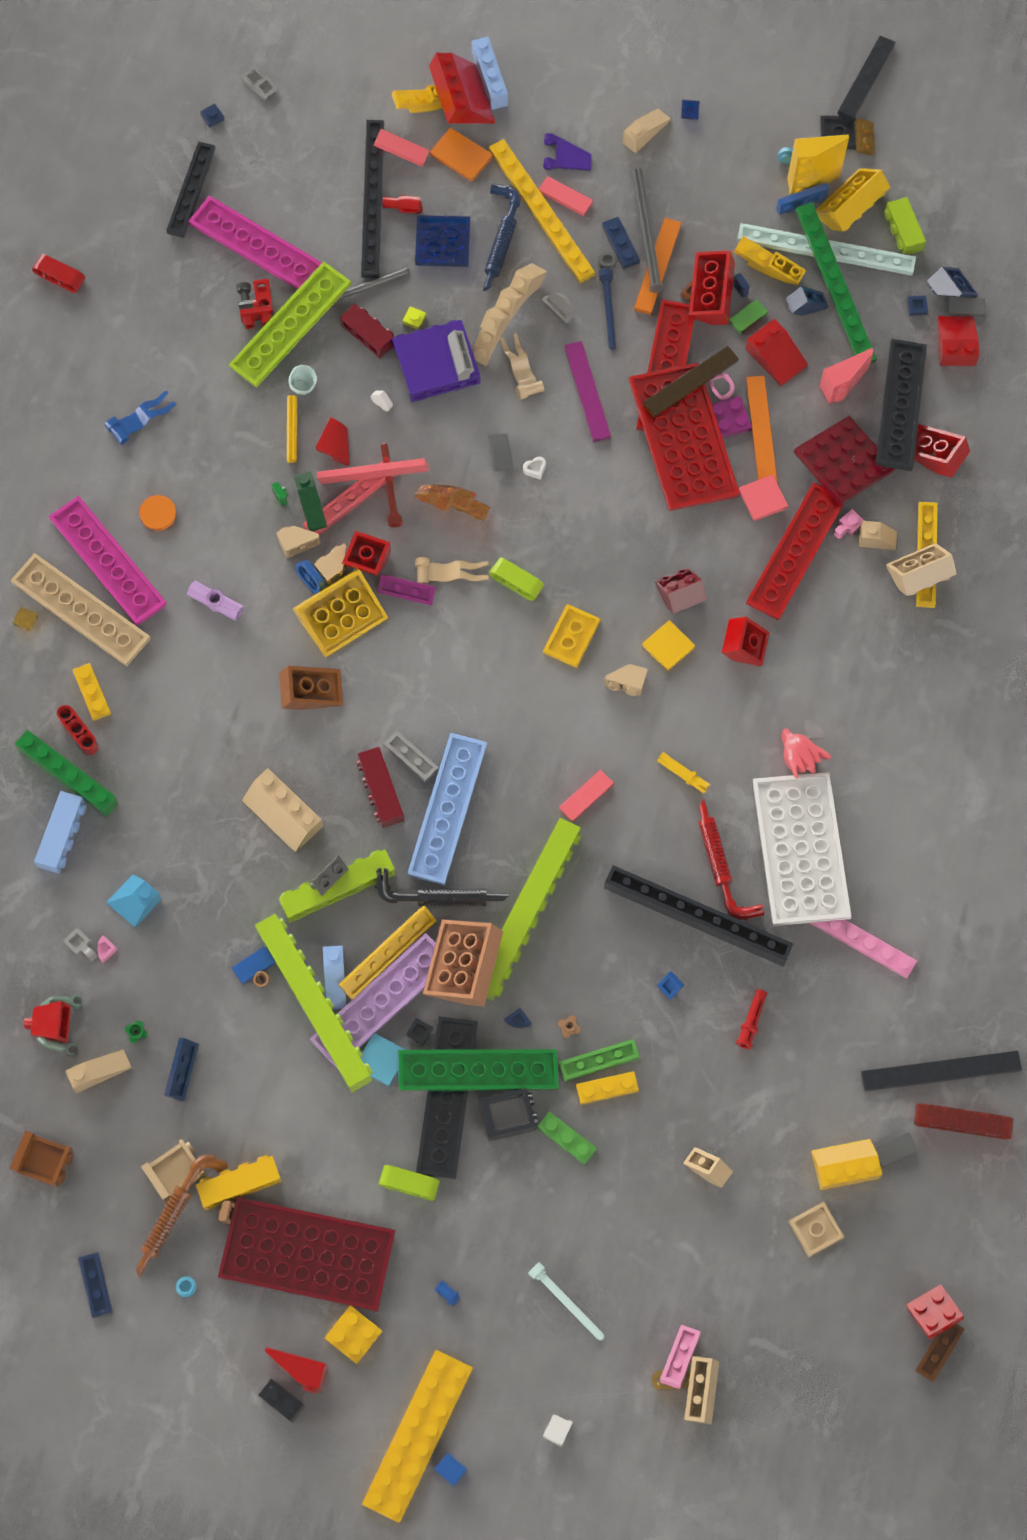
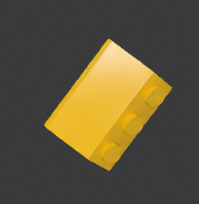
M870 1139L811 1151L820 1191L876 1180L883 1175L878 1154Z

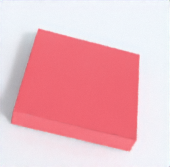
M773 475L739 487V492L753 521L788 508V504Z

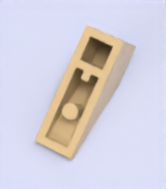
M659 109L644 115L623 131V144L636 154L671 121V118Z
M121 1050L83 1062L66 1070L73 1089L76 1093H79L132 1067L125 1051Z

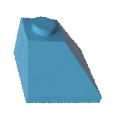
M133 874L106 903L136 928L162 898L159 892L146 881Z

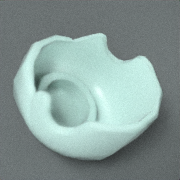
M308 365L296 366L292 369L289 376V387L297 394L306 395L314 389L317 376L314 369Z

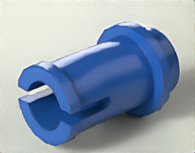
M444 1280L434 1289L448 1301V1305L454 1306L461 1298L459 1292H455Z

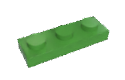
M550 1111L537 1126L539 1131L584 1165L597 1150V1147Z

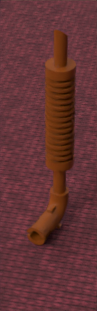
M214 1154L203 1155L194 1160L181 1188L178 1186L174 1188V1194L172 1193V1197H169L170 1201H167L168 1205L166 1204V1208H163L162 1215H159L160 1219H157L158 1223L156 1222V1226H153L154 1230H151L152 1234L149 1233L150 1237H147L146 1244H143L141 1248L144 1255L136 1267L139 1277H141L151 1257L157 1258L159 1255L158 1251L162 1250L160 1247H163V1244H165L164 1240L168 1239L166 1236L169 1237V1233L172 1232L170 1229H173V1225L175 1226V1222L178 1221L176 1218L180 1217L179 1215L182 1214L180 1211H183V1207L185 1208V1204L188 1203L186 1200H189L192 1196L188 1190L197 1174H200L204 1168H210L220 1173L224 1171V1169L220 1168L221 1166L226 1169L228 1168L226 1161L216 1158Z

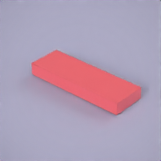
M380 129L374 146L423 167L429 153L428 149L383 129Z
M549 176L546 177L539 188L542 195L582 216H585L593 204L592 199Z
M599 770L559 807V810L573 822L610 789L614 782Z

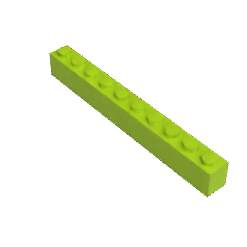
M559 818L502 928L503 935L487 998L494 1001L496 996L500 997L504 986H502L504 980H508L512 974V964L518 962L522 954L520 952L522 945L526 946L531 935L528 933L531 928L535 929L539 918H537L539 912L545 910L548 903L546 899L549 894H553L556 888L554 883L557 877H562L565 871L563 866L566 861H570L574 853L572 851L574 844L578 845L582 838L580 834L581 827L562 818Z
M273 914L257 923L255 927L350 1091L353 1093L372 1082L371 1074L373 1071L368 1063L364 1064L361 1060L363 1054L358 1046L354 1048L351 1043L354 1039L349 1030L344 1031L341 1025L344 1024L339 1013L335 1015L332 1011L335 1008L329 997L325 999L322 994L325 992L320 981L315 982L313 978L315 973L310 965H305L304 960L306 958L301 949L297 951L294 945L297 942L293 935H288L285 931L288 927L283 918L278 919L276 914Z

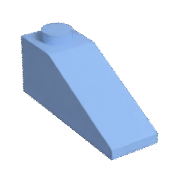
M343 946L323 947L326 998L329 997L335 1007L332 1010L343 1009L347 1005L346 994L338 985L345 979Z

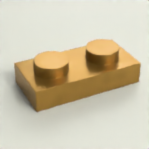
M858 118L855 121L856 152L872 156L875 153L874 122Z

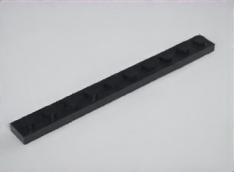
M384 120L366 121L361 278H379L384 150L374 146L380 129L384 130Z

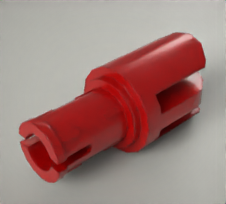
M401 195L399 198L383 197V208L398 209L400 213L420 214L423 211V205L419 197Z

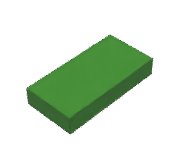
M756 299L730 318L729 323L742 334L768 315V310Z

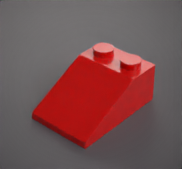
M937 316L940 366H976L979 359V339L974 316Z
M775 318L747 338L745 347L747 352L780 386L784 385L808 366V363L788 332Z
M919 424L914 461L936 474L952 478L970 453L966 437Z
M265 1347L266 1354L303 1387L302 1389L305 1392L316 1394L317 1391L322 1392L328 1372L326 1363Z

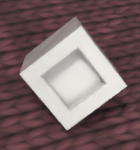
M553 1415L543 1438L562 1447L573 1422Z

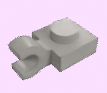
M78 928L63 940L64 944L77 956L82 952L91 962L98 957L88 947L92 943L91 940Z

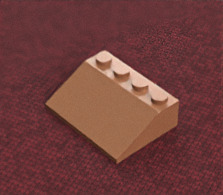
M442 919L423 994L461 1004L484 1007L503 931L492 923Z

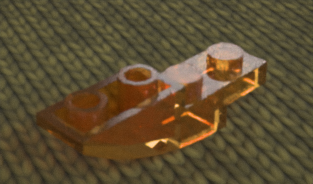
M420 485L414 496L421 502L429 503L439 510L448 512L450 507H453L459 512H464L482 521H485L491 508L474 500L477 493L450 485Z

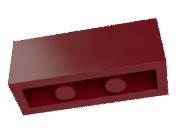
M355 303L340 317L341 326L379 359L393 347V332L388 328L385 329L377 318H372L364 307H359Z

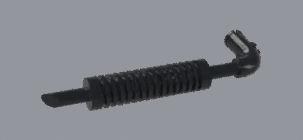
M382 868L376 870L377 886H375V889L378 890L379 896L389 903L418 901V906H424V904L426 906L428 904L430 906L432 904L434 906L436 904L438 906L440 904L441 906H444V904L445 906L447 904L449 906L451 904L453 906L455 904L457 906L459 904L461 906L463 904L465 906L467 904L469 906L471 904L473 906L475 904L477 906L479 904L480 906H486V901H504L510 895V893H486V889H480V891L479 889L477 891L475 889L473 891L471 889L469 891L467 889L465 891L463 889L461 891L459 889L457 891L455 889L453 891L451 889L449 891L447 889L445 891L444 889H441V891L440 889L437 891L436 889L434 891L432 889L430 891L428 889L426 891L418 889V894H398V892L391 891V886H389V870L384 868L383 875Z

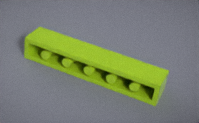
M376 850L369 857L354 860L351 865L347 866L349 870L323 896L320 895L317 889L313 890L309 886L310 882L301 884L294 891L288 890L282 893L281 897L278 898L289 923L377 884L376 870L378 868H382V875L384 868H387L389 870L388 878L396 875L395 868L386 850Z

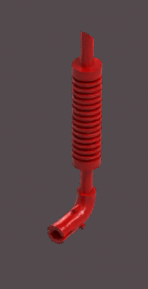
M703 799L699 806L702 820L698 824L704 839L716 886H721L726 902L724 905L728 914L738 920L748 921L750 918L764 916V909L761 910L763 908L762 904L744 908V906L738 907L735 900H733L729 884L733 880L714 817H709L705 799Z

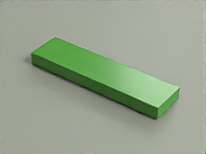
M632 1039L560 1061L558 1064L563 1080L567 1082L638 1060L640 1055L635 1040Z

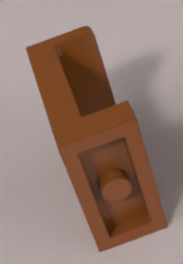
M25 1130L10 1169L15 1173L58 1188L59 1184H62L65 1180L67 1164L70 1165L74 1158L73 1149L70 1146H63L38 1137L32 1132Z

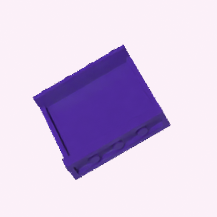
M462 319L458 321L452 320L443 325H434L424 330H415L413 333L406 335L400 334L392 338L393 349L396 351L411 403L481 384L480 372ZM453 330L463 331L474 368L469 379L458 380L447 337Z

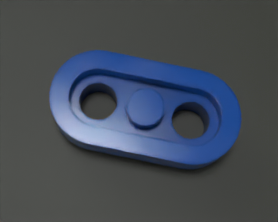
M303 560L296 564L298 576L311 592L317 594L325 589L324 578L309 561Z

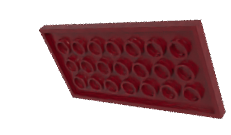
M237 1197L218 1278L378 1312L396 1230Z

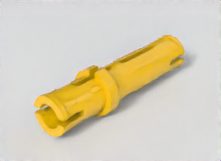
M665 752L661 753L660 758L657 759L658 763L685 780L687 785L691 784L703 794L706 793L711 785L710 783L699 777L697 772L690 771Z

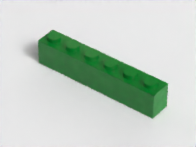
M26 730L15 743L21 754L75 795L83 797L87 804L104 817H107L117 806L118 801L115 795L29 730Z

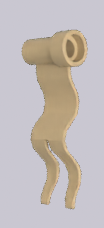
M515 333L513 336L518 356L509 350L503 337L500 338L505 355L510 360L514 378L519 384L516 386L518 398L522 400L528 398L529 395L543 392L544 385L542 381L537 382L532 374L528 356L522 349L518 335Z
M426 557L415 559L417 582L429 585L428 581L450 582L456 579H466L469 581L489 580V575H472L460 570L479 569L488 566L489 561L469 563L459 560L448 564L430 563V559Z

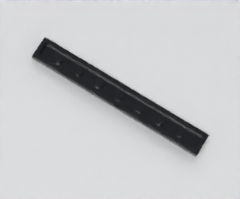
M1010 1051L861 1071L864 1092L1019 1072L1022 1070L1019 1052Z

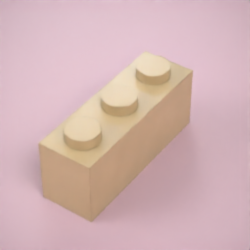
M692 1357L684 1420L712 1425L719 1361L711 1358Z

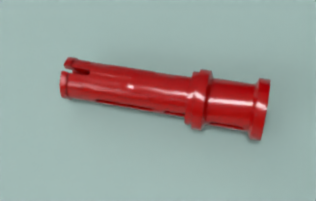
M755 990L746 1022L741 1025L740 1028L742 1030L739 1039L735 1042L741 1048L749 1050L753 1048L752 1042L755 1034L758 1033L757 1023L768 995L766 991Z

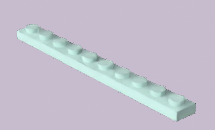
M740 224L737 242H740L741 238L745 236L761 247L814 257L806 235ZM829 240L838 262L913 275L915 256Z

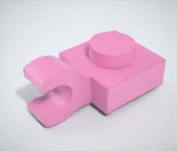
M852 509L839 520V526L835 529L836 532L833 535L838 540L847 532L852 536L860 529L862 521L865 520Z

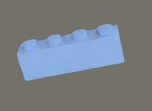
M489 37L472 40V55L491 110L508 106V93Z
M60 791L34 860L38 868L60 873L61 868L65 867L67 851H70L73 846V835L79 830L80 822L78 821L86 810L83 797Z

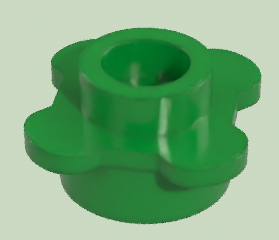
M140 1020L125 1027V1033L129 1035L131 1043H137L139 1039L148 1036V1032L144 1030L143 1022Z

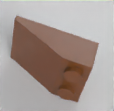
M288 665L279 672L282 709L303 710L343 705L340 669Z

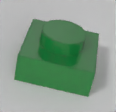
M278 481L271 484L273 494L280 506L287 505V497L289 495L284 486L281 487Z

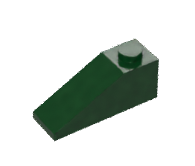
M309 471L293 476L309 531L313 532L326 528L327 523L312 472Z

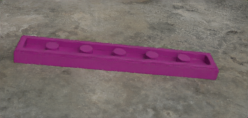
M579 341L566 344L564 349L592 441L597 442L610 439L611 434L583 343Z

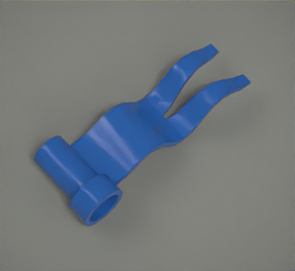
M166 390L158 398L140 404L131 415L120 420L112 417L105 422L104 426L109 432H112L120 445L128 442L129 434L139 431L153 417L166 414L177 404L174 401L162 409L148 410L151 407L157 406L168 394Z

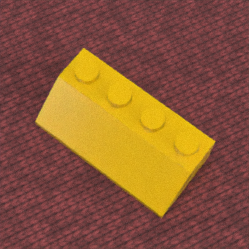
M859 168L816 208L820 220L831 230L844 232L850 228V225L855 220L861 218L862 214L871 208L879 198L886 194L890 185L882 170Z

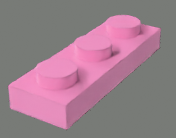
M681 1325L660 1378L661 1383L678 1389L681 1388L701 1331Z

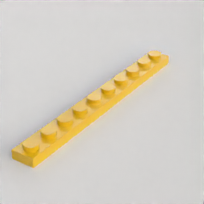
M502 139L489 146V152L493 154L494 159L513 187L519 192L520 197L578 282L582 283L595 276V271L506 141Z

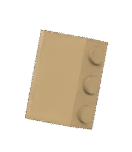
M936 543L886 564L896 586L906 596L914 595L919 590L930 588L940 581L949 580L952 576L957 575L952 554Z

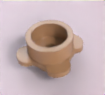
M570 1015L568 1019L558 1021V1026L563 1032L562 1036L565 1038H569L581 1031L580 1026L576 1023V1017Z

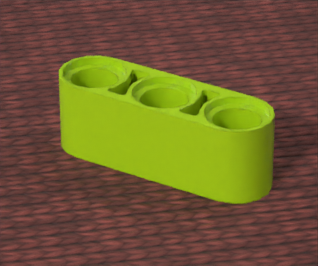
M501 557L489 572V575L494 580L530 601H534L544 587V583Z
M384 1165L378 1185L411 1196L434 1201L440 1180L391 1165Z

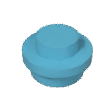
M790 147L782 148L778 153V160L783 164H789L793 149Z
M188 1276L180 1278L176 1283V1291L182 1297L192 1296L197 1288L194 1279Z

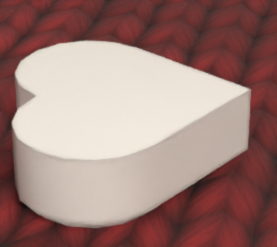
M375 391L370 396L371 400L384 411H389L393 407V403L385 391Z
M535 457L533 461L529 460L523 464V472L526 475L542 479L546 468V460L543 457Z

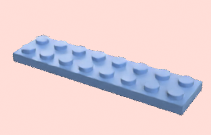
M450 733L407 876L445 886L487 742Z

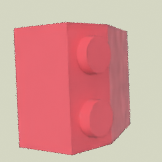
M872 348L823 370L819 387L829 404L844 400L866 373L874 352Z

